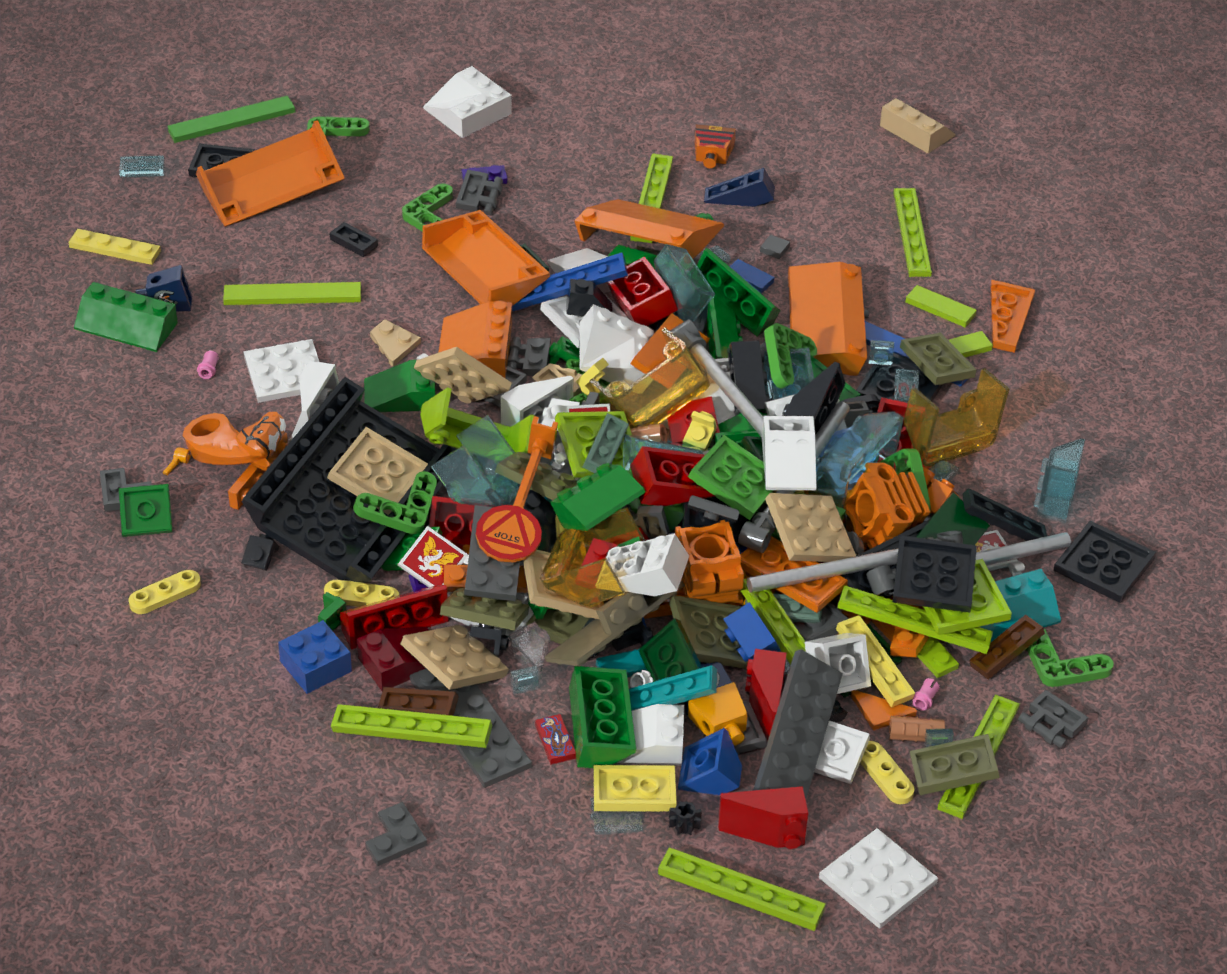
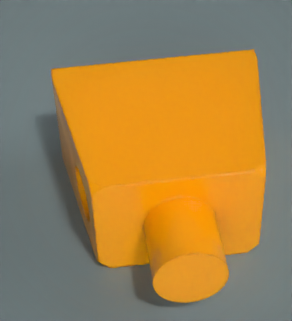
M734 682L717 688V692L688 701L689 718L706 736L725 728L734 746L743 742L745 736L742 732L747 729V711Z

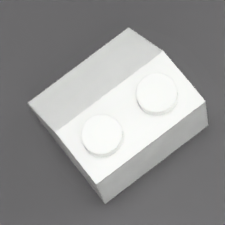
M843 633L805 642L807 653L843 673L837 694L871 686L866 634Z

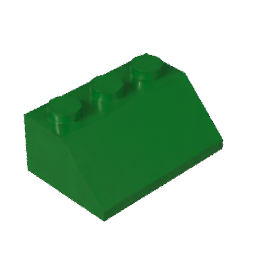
M605 463L596 469L597 472L593 475L580 478L577 481V485L573 488L560 491L557 494L558 497L550 503L563 528L588 531L644 494L645 489L621 465Z

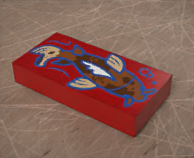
M561 714L535 720V726L550 765L576 759V751Z

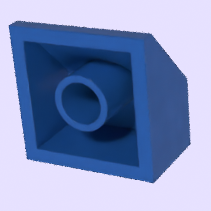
M750 602L724 618L728 627L724 631L732 643L737 641L740 645L737 651L745 663L748 659H754L755 649L781 652L775 639Z

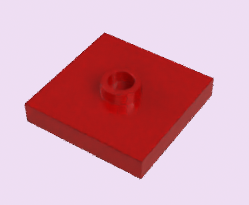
M712 396L665 406L673 448L685 446L683 445V439L692 422L691 415L693 411L698 413L704 411L711 414L716 420L717 429L715 433H720Z

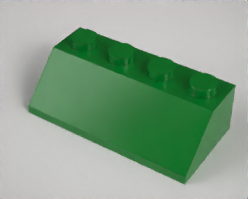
M708 248L704 250L690 279L708 295H714L735 311L736 319L758 337L766 328L775 323L781 310Z
M92 282L82 295L74 329L157 352L178 324L176 305Z
M708 295L706 330L707 337L710 338L708 342L709 352L714 359L728 358L727 349L730 343L743 341L742 336H738L741 330L740 321H736L735 311L714 295Z
M575 666L569 685L577 767L594 768V765H613L636 752L627 671L625 669Z

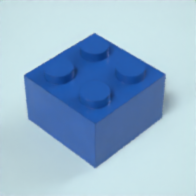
M324 620L278 642L280 662L306 694L352 672L351 652Z

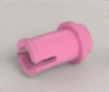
M205 352L203 361L197 367V372L201 378L209 379L215 375V366L219 360L216 352Z
M929 678L923 682L922 687L915 693L912 699L916 709L924 711L932 706V699L940 688L937 681L932 688L930 686L934 679Z

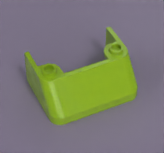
M448 387L422 404L420 413L425 436L431 443L453 446L494 459L496 463H499L515 452L528 453L531 424L534 415H529L509 427L448 407L452 390Z

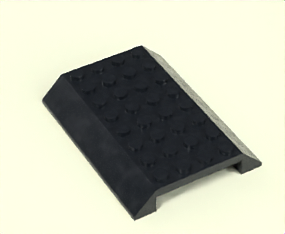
M344 377L245 495L242 503L257 528L339 580L367 582L373 579L407 533L358 516L353 509L357 496L327 478L331 469L365 427L428 463L423 471L435 476L437 484L433 496H436L468 452L443 444L438 449L362 402L361 399L365 389ZM422 482L420 490L425 491L427 487L426 482ZM411 487L398 503L407 504ZM413 500L415 505L421 507L425 506V503L422 500ZM364 503L363 507L368 508V504ZM391 511L389 515L384 513L386 516L391 518L396 516L393 511ZM411 519V523L414 524L416 520Z

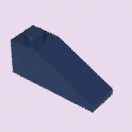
M761 168L705 188L704 202L755 207L774 200L775 186L765 168Z

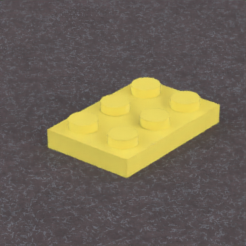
M594 765V811H669L670 808L676 809L675 765Z

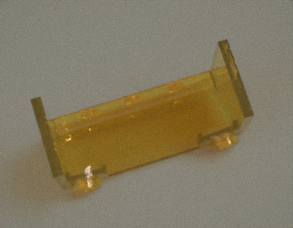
M666 328L661 330L667 342L663 348V355L666 360L631 385L625 381H613L604 388L593 378L589 380L594 392L599 393L600 404H609L610 411H624L630 428L661 423L706 391L710 386L707 374L686 344Z
M984 368L981 370L977 388L965 392L961 396L958 409L938 414L939 408L916 388L911 389L904 424L913 448L920 454L922 464L929 467L990 447L996 440L1010 388Z
M628 508L618 510L588 531L574 529L562 531L540 576L544 587L573 602L588 607H594L602 601L624 595L625 590L607 558L581 565L593 538L617 545L638 536L641 541H645Z

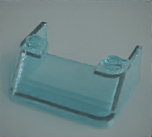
M896 412L867 413L863 416H858L853 426L821 458H816V490H809L808 495L832 496L835 505L844 509L849 482L876 454L885 459L896 453L904 417Z
M487 415L456 435L463 446L431 466L446 487L449 497L454 502L486 507L508 505L519 490L520 484L495 472L497 464L515 452Z

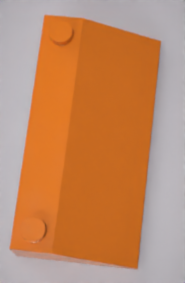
M318 120L313 122L312 128L205 171L202 166H199L196 173L206 197L225 227L345 179Z
M619 199L587 207L574 220L580 240L582 241L587 240L597 229L676 246L684 266H688L724 227L722 222Z
M481 210L423 225L422 249L480 304L488 301L512 302L513 306L550 277V273Z
M844 262L790 266L788 269L790 329L814 341L817 347V354L813 357L827 368L834 362L840 364L843 374L858 376L867 359L861 267Z

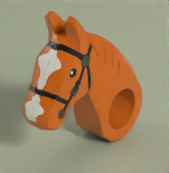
M268 412L261 420L238 432L224 414L212 413L202 415L191 421L184 428L182 436L190 450V455L199 462L212 465L250 463L266 471L271 465L267 459L275 454L278 443L285 434L286 424L278 412Z

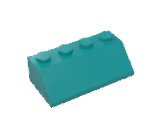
M1037 569L995 581L1012 613L1011 620L979 627L993 631L992 642L1025 614L1043 628L1061 623L1053 585L1043 570Z

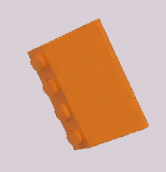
M488 301L444 317L438 353L458 347L506 379L512 331V302Z

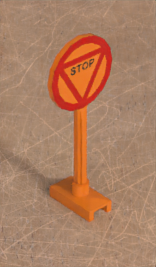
M534 416L528 445V453L531 454L514 504L493 507L483 513L477 522L475 537L479 547L487 556L498 561L513 563L527 559L539 547L542 534L540 524L529 511L524 509V505L541 457L552 459L558 422L553 421L552 427L539 424V417Z

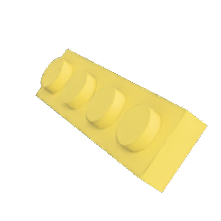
M77 229L69 241V248L150 265L154 263L161 252L159 245Z
M860 615L837 624L836 630L839 634H866L870 678L891 707L914 698V690Z

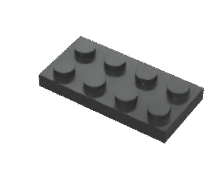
M475 505L464 595L516 601L520 561L513 563L498 561L487 556L479 547L475 537L477 522L483 513L493 507Z

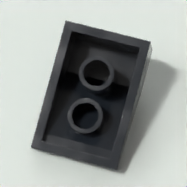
M834 362L792 397L790 404L785 405L782 416H813L816 435L836 406L846 384L840 364Z

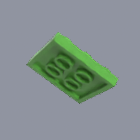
M725 435L719 439L688 475L697 485L709 491L731 508L739 510V514L749 520L766 502L765 498L769 493L775 491L766 490L764 462Z

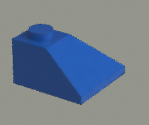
M725 728L684 748L678 790L720 795V793H728L739 788L742 764L730 735Z

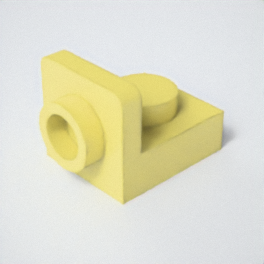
M604 358L596 362L576 381L584 394L589 395L590 392L600 393L603 390L597 381L605 375L603 370L609 365Z
M693 411L691 415L692 422L683 439V445L701 452L707 451L717 429L716 420L707 412L701 411L698 413Z

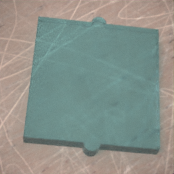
M590 798L592 809L590 819H593L595 835L643 831L641 819L643 811H594V798Z

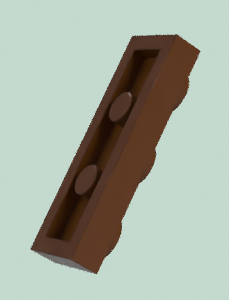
M1025 614L990 643L987 654L978 652L969 660L970 666L989 680L1045 634L1044 628Z
M384 687L378 708L454 716L459 696L455 691Z

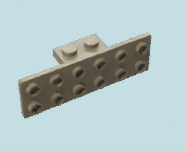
M680 581L678 590L684 587L683 581ZM622 591L596 610L599 619L593 620L545 656L546 662L557 663L558 665H573L574 667L585 664L588 661L587 658L594 653L604 650L607 643L621 637L630 626L640 623L642 617L657 610L666 599L672 598L673 595L676 596L677 591L658 596H648L644 598L643 594Z

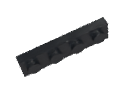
M970 488L962 494L965 512L971 516H976L988 524L995 525L1010 535H1015L1025 541L1047 536L1045 525Z

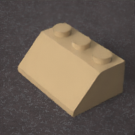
M897 98L882 107L880 126L926 153L932 152L955 136V133L944 125Z

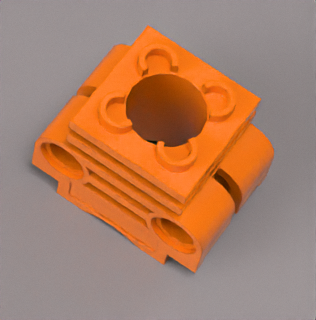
M866 463L865 472L862 473L852 490L845 492L846 497L841 502L842 506L846 509L845 513L853 523L854 532L862 539L863 543H867L869 549L921 524L929 515L928 504L913 472H908L907 475L905 472H900L897 475L894 468L886 463Z
M721 520L720 523L700 528L675 527V534L689 555L681 578L684 587H682L684 596L718 603L737 601V593L743 589L744 573L741 567V555L735 544L729 521Z

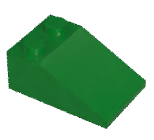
M409 360L365 378L364 403L378 412L421 411L422 404L435 396V382L424 378L419 371L414 369L417 360Z

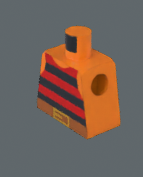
M696 124V161H702L706 168H714L716 163L726 164L735 146L736 129Z

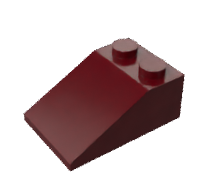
M427 627L378 629L357 638L358 659L381 691H383L384 687L393 688L410 680L411 674L426 669L401 645L404 635L429 631Z

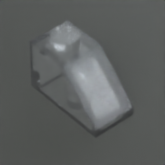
M533 622L509 634V651L534 680L539 683L543 679L547 664L545 656L549 654V643L551 640L547 631L541 629Z

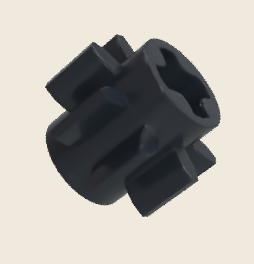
M679 801L676 809H669V827H675L678 835L681 833L692 835L694 828H701L702 810H696L693 802Z

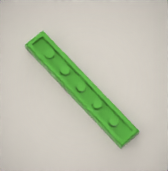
M284 96L168 125V132L174 143L292 114L295 113V107L290 98Z

